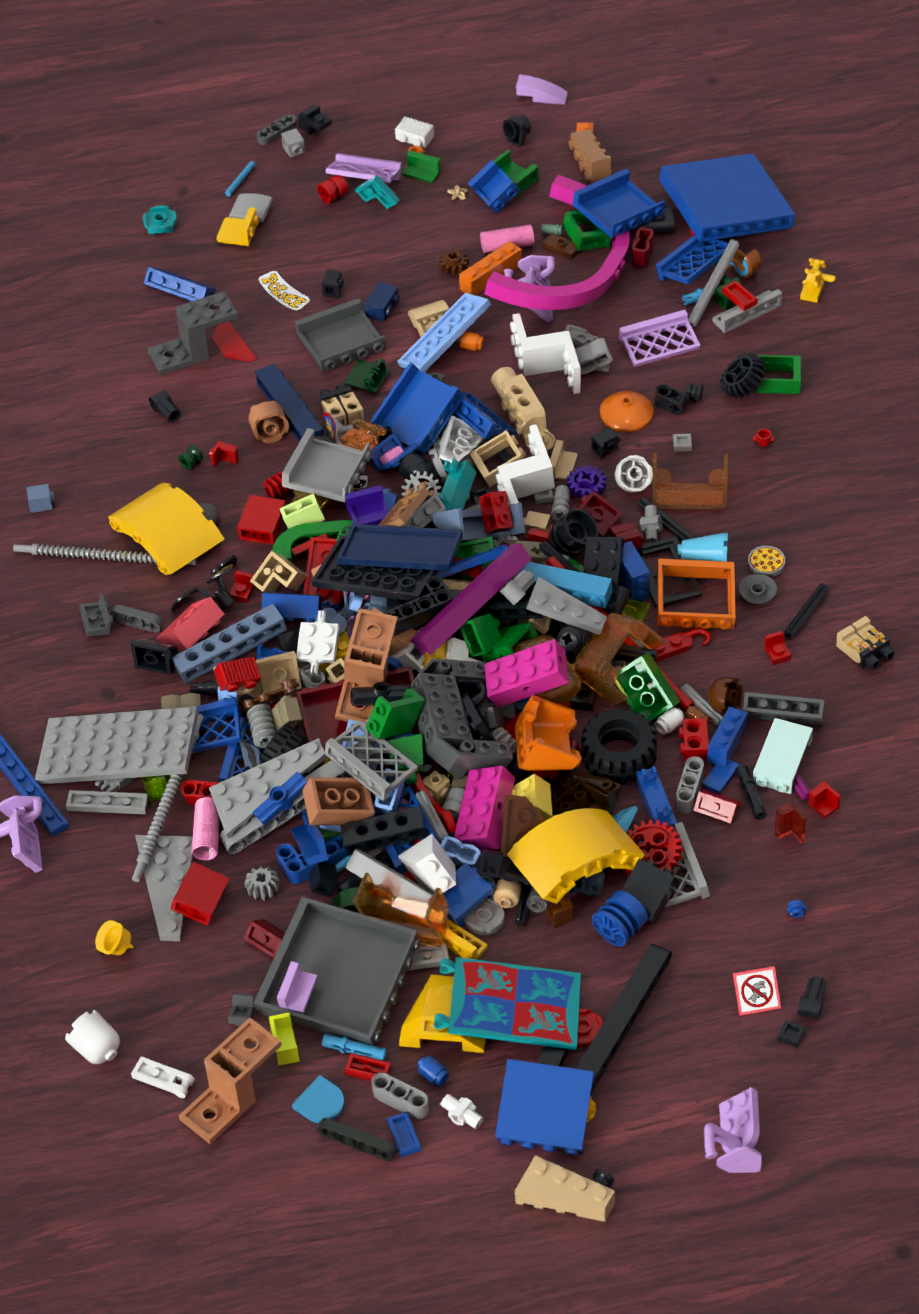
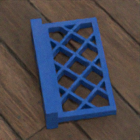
M695 235L656 264L659 280L665 281L667 278L685 284L691 283L720 260L729 243L717 239L699 242Z
M462 392L465 397L454 413L484 439H490L492 434L499 435L507 430L510 436H515L517 431L472 393Z
M235 697L197 706L198 714L204 716L198 732L201 729L207 732L202 738H198L197 744L192 749L193 753L241 742V708ZM234 716L230 723L224 721L226 718ZM216 721L211 728L205 726L209 722ZM221 724L226 726L221 733L215 731ZM230 730L235 731L236 736L226 737ZM212 734L217 736L212 742L206 741Z
M240 717L243 745L250 743L255 746L253 738H249L245 733L246 729L250 730L249 723L244 722V717ZM233 730L231 733V737L236 736V733ZM239 742L228 744L219 783L249 770V767L240 768L237 762L243 760ZM256 747L259 749V755L261 758L262 754L260 751L264 750V748ZM253 750L248 752V757L255 754ZM251 762L252 767L257 766L256 762Z
M410 785L402 790L396 811L398 812L399 807L407 809L420 806L415 792ZM410 794L411 797L408 804L401 803L403 797ZM420 806L424 817L427 837L429 836L428 833L430 835L433 834V836L439 842L422 807ZM374 809V812H375V813H374L373 816L377 817V816L384 815V814L377 813V812L375 811V809ZM408 841L406 845L396 844L385 847L395 868L401 874L408 872V869L398 856L412 847V841Z

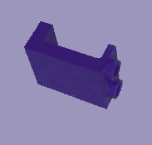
M381 485L345 494L346 507L353 524L379 525L389 513L383 498Z

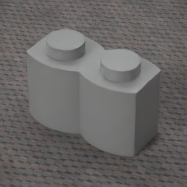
M604 338L596 339L586 346L575 349L581 375L590 373L597 367L605 366L613 360Z

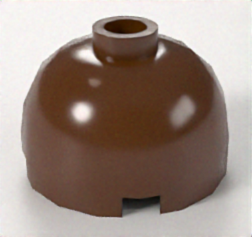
M721 677L715 680L708 688V702L714 711L725 715L729 707L735 708L736 705L740 707L743 687L738 684L739 679Z

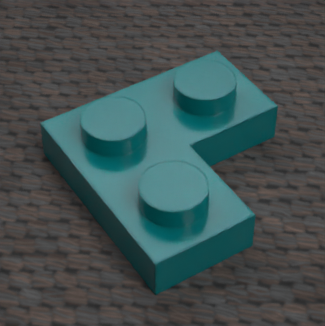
M378 175L355 189L365 202L376 197L386 209L397 204L400 200Z

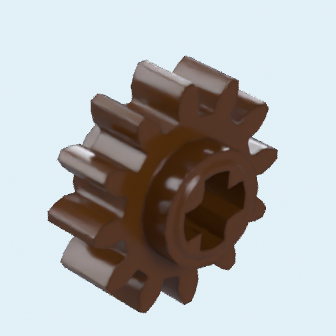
M453 248L451 251L445 250V255L440 254L438 262L441 271L446 270V274L453 273V275H456L457 272L462 273V269H468L469 258L467 253L461 254V249L455 251Z

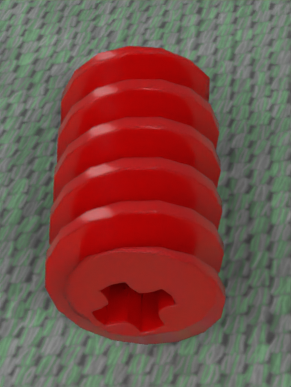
M282 471L278 472L277 475H272L271 479H265V482H263L265 492L270 498L276 499L275 494L281 498V491L284 494H288V489L282 487Z

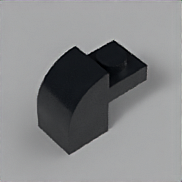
M312 105L298 115L299 128L309 135L315 131L321 132L332 125L331 119L321 113L320 107L317 105Z

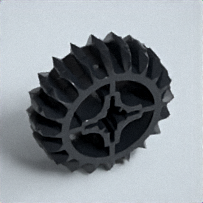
M751 352L748 354L744 353L742 356L738 355L737 359H733L728 364V367L724 369L725 372L721 375L722 379L720 382L722 383L721 387L729 396L736 399L739 397L743 398L744 395L748 396L750 392H754V389L758 388L759 383L763 382L762 378L766 376L764 374L766 372L765 364L759 356Z

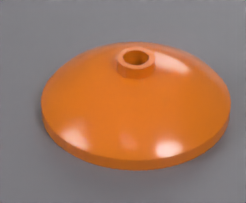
M633 391L616 392L608 396L600 406L602 422L607 427L619 432L641 430L652 421L654 415L651 401L644 395Z

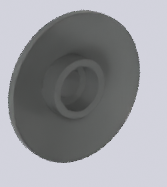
M752 574L741 580L739 593L747 602L764 604L775 597L777 585L769 576Z

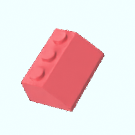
M211 597L193 602L156 639L161 643L176 645L178 653L183 652L194 646L198 640L205 638L209 634L208 630L221 622L220 618L224 613Z

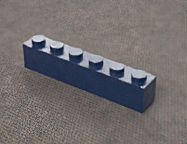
M273 363L255 371L256 384L269 401L274 400L282 407L289 423V429L298 442L302 439L307 428L314 429V437H323L325 432L322 424H318L314 413L309 412L305 401H301L299 393L293 390L290 381L284 378L281 369H278Z

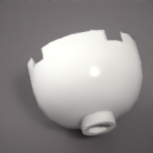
M638 455L628 456L622 459L616 466L615 480L624 491L630 493L640 492L651 483L653 477L652 467L645 461V458Z

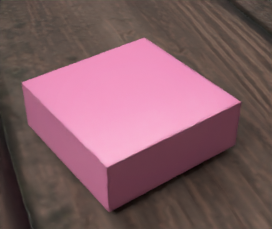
M400 446L394 447L379 459L384 464L398 456L403 450Z

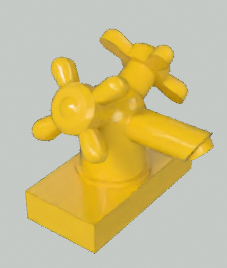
M809 258L810 266H813V268L810 270L808 268L805 269L807 279L803 281L804 287L800 299L817 303L825 281L833 282L836 280V276L819 271L820 267L826 268L825 261Z

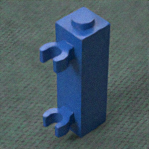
M652 766L651 769H642L636 772V786L649 819H652L654 824L659 819L662 825L667 822L670 827L673 826L675 828L674 824H677V821L655 766Z

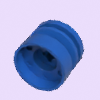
M622 890L616 891L606 901V905H602L592 916L593 925L598 933L606 941L618 947L624 946L634 936V932H637L648 921L647 912L642 904L634 896Z

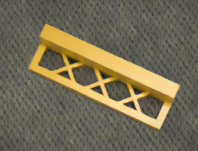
M412 907L407 911L408 924L439 944L445 943L447 949L461 958L477 960L488 949V944L434 910L430 915L431 918Z

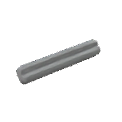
M689 684L682 686L681 690L694 702V706L716 726H719L723 716L714 711L709 703Z
M421 790L415 796L439 842H442L444 837H449L426 792Z

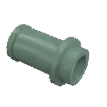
M557 223V225L542 224L541 234L550 235L554 233L558 236L562 235L563 225H560V223Z

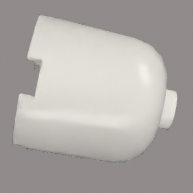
M93 1010L92 1014L85 1012L72 1024L74 1029L71 1034H66L65 1040L92 1064L111 1061L117 1055L120 1037L96 1010Z

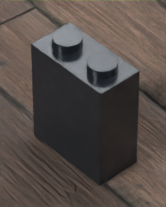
M638 859L622 891L634 896L645 908L648 921L656 924L679 881L674 877L675 873L671 870L664 868L662 871L656 868L658 864L649 859H646V861Z

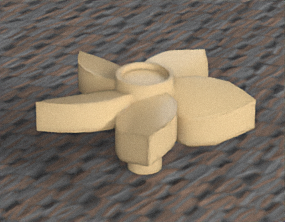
M456 185L455 190L450 189L447 192L453 194L452 200L457 197L465 200V194L468 192V189H460Z

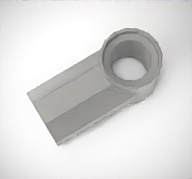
M522 570L500 592L515 605L526 594L525 591L535 582L534 575L530 571Z

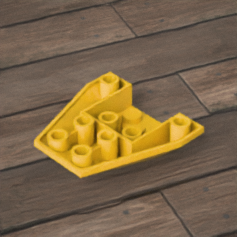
M430 976L402 1025L399 1041L400 1047L420 1048L422 1039L462 1042L463 1051L484 1053L486 1038L449 1034V1027L444 1029L434 1028L435 1015L437 1013L444 1014L450 1018L454 976Z

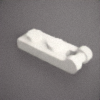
M140 1057L131 1073L133 1079L172 1092L180 1098L186 1097L188 1087L192 1086L195 1078L188 1073L144 1057ZM177 1080L181 1081L180 1085L175 1084Z

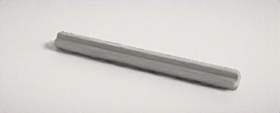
M730 240L688 318L692 327L697 325L739 247L738 241Z

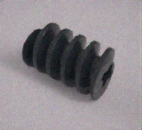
M575 626L565 627L557 635V642L568 652L588 650L593 646L595 640L594 633Z

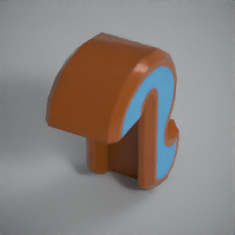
M737 249L727 268H734L739 276L745 279L749 278L760 270L762 264L761 256L756 249L747 255Z

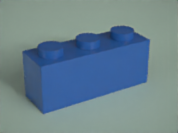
M264 592L262 593V609L274 604L280 615L285 617V621H297V618H304V622H315L318 611H321L322 595Z
M732 707L728 708L708 745V763L726 768L729 759H731L746 730L748 712Z

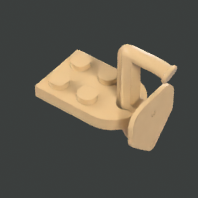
M291 651L256 660L261 680L254 688H239L238 702H240L242 695L248 694L258 698V695L282 688L281 683L290 679H296V682H299L300 685L297 689H301L295 652Z

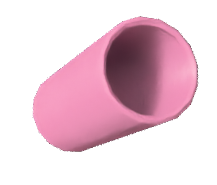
M531 224L481 232L482 251L484 254L492 253L509 241L519 248L534 246L533 228Z
M210 797L201 798L195 803L192 855L200 860H211L218 854L220 817L213 798Z

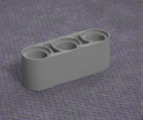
M693 756L687 759L676 792V809L682 814L693 811L701 787L704 762L699 757Z
M378 1073L373 1076L372 1090L374 1098L403 1113L408 1112L409 1116L416 1119H423L428 1115V1097L424 1092L385 1073Z

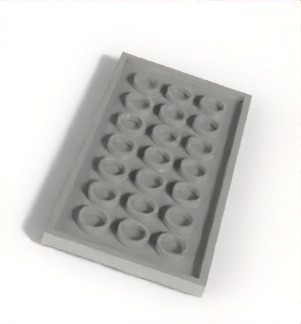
M195 706L49 718L35 781L41 785L187 774L199 710Z

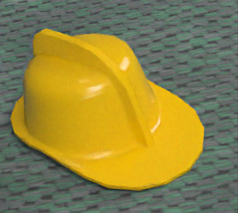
M109 920L105 922L97 933L96 948L107 955H123L128 948L134 947L130 944L131 933L122 924Z

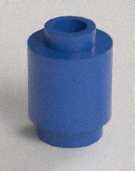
M431 1055L422 1057L417 1064V1072L433 1085L441 1086L449 1077L450 1073L447 1071V1068Z

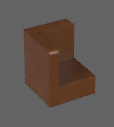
M566 894L560 899L559 903L545 908V913L555 928L573 921V905Z

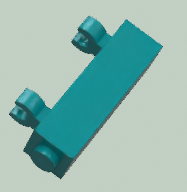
M452 459L450 464L446 460L443 468L449 473L439 498L446 507L444 511L462 508L463 510L477 472L467 461L458 462L456 459Z

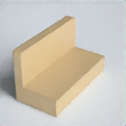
M556 440L550 462L553 467L554 479L567 481L570 471L574 470L578 454L564 451V441Z

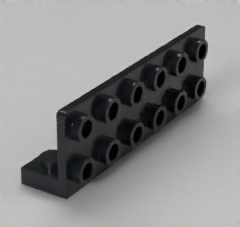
M482 849L478 875H483L486 878H501L508 882L518 881L531 885L509 857L503 856V852ZM605 870L588 878L585 876L575 881L576 885L568 892L576 891L585 893L588 896H601Z

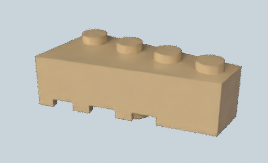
M535 1155L515 1189V1204L524 1205L526 1203L534 1205L535 1208L543 1209V1207L555 1209L559 1213L565 1214V1212L575 1213L579 1217L605 1222L615 1205V1191Z

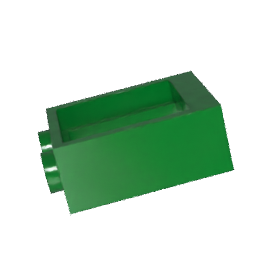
M580 211L565 213L563 227L579 251L610 247L612 238ZM592 224L596 231L582 232L579 225Z
M758 355L764 362L766 371H793V379L762 378L763 382L759 383L757 393L800 394L801 356Z

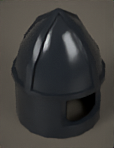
M415 452L409 453L400 464L399 474L405 479L411 480L410 474L415 477L417 476V471L421 475L426 471L428 477L433 474V481L437 478L433 464ZM419 479V482H420V483L425 482V481L429 482L428 480H425V479Z

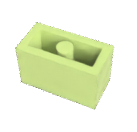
M314 493L280 508L288 529L300 524L316 523L325 520Z

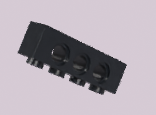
M420 806L409 807L398 812H388L377 817L371 816L364 820L350 821L340 825L344 847L348 856L352 855L355 849L366 852L427 837Z

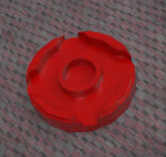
M579 1009L577 1048H589L603 1024L600 1015L593 1013L592 1010Z

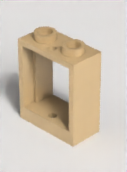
M507 430L469 453L489 487L497 484L495 475L498 474V468L489 472L483 463L485 460L508 446H511L516 456L504 464L522 460L526 457L521 447L517 448L516 445L519 443L515 436H510Z

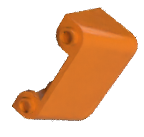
M535 695L530 697L515 724L517 759L520 769L526 771L572 770L579 766L581 762L580 752L575 749L571 752L569 733L575 729L577 724L575 710Z

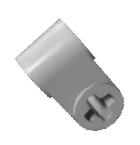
M311 663L303 668L298 667L300 682L306 688H315L326 683L325 675L320 669H318V675L310 674Z

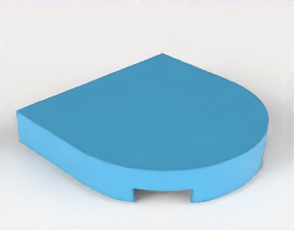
M319 1075L292 1104V1108L315 1123H319L322 1118L335 1120L344 1110V1096L336 1085Z

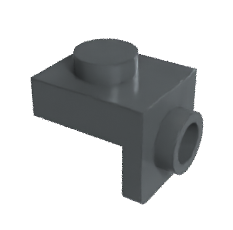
M233 993L228 1024L241 1026L248 1018L253 1017V994Z

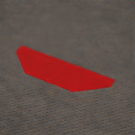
M229 321L216 326L211 339L225 358L246 362L257 359Z

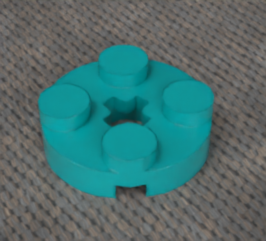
M154 206L150 208V212L147 214L145 212L143 215L144 227L149 234L173 232L177 224L176 212L169 210L167 206Z

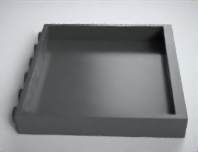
M302 897L253 1003L256 1012L266 1016L290 1013L292 1024L337 1037H349L350 1040L374 1046L381 1039L383 1024H386L389 1020V1010L392 1005L396 1004L399 987H403L406 978L405 973L407 969L412 967L413 955L420 948L421 940L419 939L418 931ZM291 961L299 963L301 971L318 976L304 1014L281 1008L277 1001L278 993Z

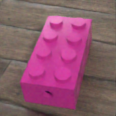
M553 639L486 663L487 697L499 708L569 683L565 649Z
M497 766L469 770L454 838L458 839L462 844L473 845L480 851L482 849H500L505 794H512L515 777L506 768Z

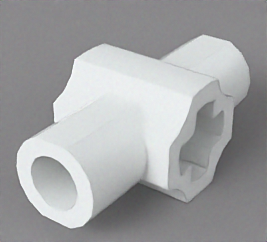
M447 1094L441 1102V1106L449 1111L448 1116L458 1126H463L467 1123L473 1128L478 1129L484 1120L483 1116L475 1112L476 1106L468 1098L461 1097L457 1100L450 1094Z

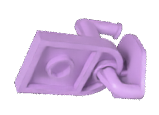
M530 255L521 259L518 262V267L526 273V276L518 281L540 286H550L547 277L554 270V257ZM504 269V275L512 278L514 271ZM531 309L546 322L553 320V310Z
M12 796L0 803V811L10 819L0 824V838L10 834L13 856L35 873L43 870L39 835L34 823L42 812L41 797Z
M751 1087L719 1104L720 1127L713 1123H708L704 1127L705 1158L711 1159L718 1156L715 1150V1141L722 1144L723 1150L727 1153L717 1159V1166L730 1173L759 1172L761 1170L762 1155L754 1148L760 1133L757 1090Z

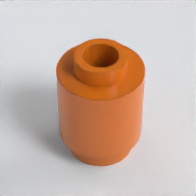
M467 331L457 340L460 348L471 351H481L484 343V337L480 336V334Z

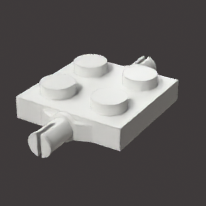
M318 611L317 622H301L296 659L297 661L311 663V675H318L319 664L334 663L336 660L340 626L339 624L325 622L326 611Z

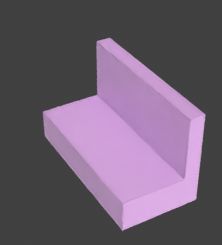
M291 961L277 996L279 1007L304 1014L318 976L301 971L299 963Z

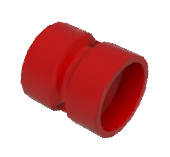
M334 175L329 180L318 184L317 191L320 198L328 204L336 200L337 197L347 194L349 187L342 175Z

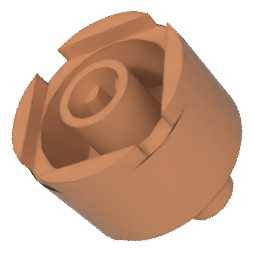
M276 401L263 402L250 408L248 420L256 439L262 440L263 443H275L283 438L282 435L285 432H288L289 423L282 407Z

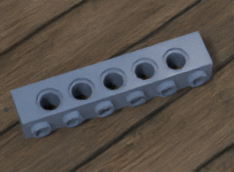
M271 604L189 649L178 653L172 657L176 670L185 684L213 670L218 663L227 662L281 634L287 628L284 619L274 604Z

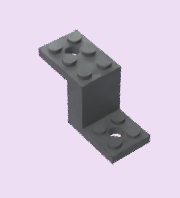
M225 291L175 307L180 338L147 348L148 354L159 375L209 360L205 329L238 318V314Z

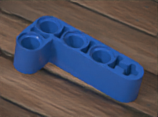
M342 834L324 842L328 860L322 862L335 866L348 855L344 847ZM281 844L276 849L278 867L291 884H300L309 879V873L315 864L308 865L303 854L298 855L289 844Z

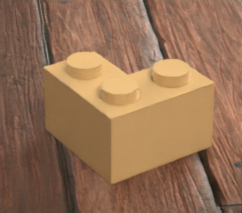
M271 551L250 582L262 592L275 593L281 584L297 591L307 578V575L284 556Z

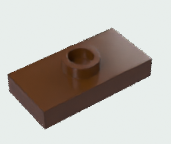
M551 233L543 242L544 248L570 259L579 252L573 241Z

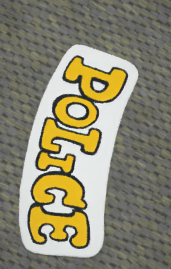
M271 271L259 277V282L273 298L290 309L300 310L310 301L307 296L301 294L285 282L276 271Z

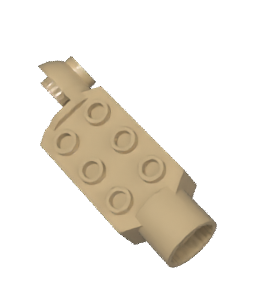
M511 367L498 369L492 375L491 382L502 398L501 405L503 410L508 412L511 423L515 424L517 433L522 435L528 448L530 445L527 434H530L529 426L536 424L548 453L555 444V437L546 428V415L543 406L523 374L516 375Z

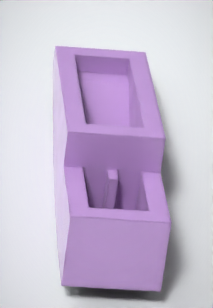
M519 74L516 84L517 95L533 97V102L565 105L568 95L566 90L543 79Z

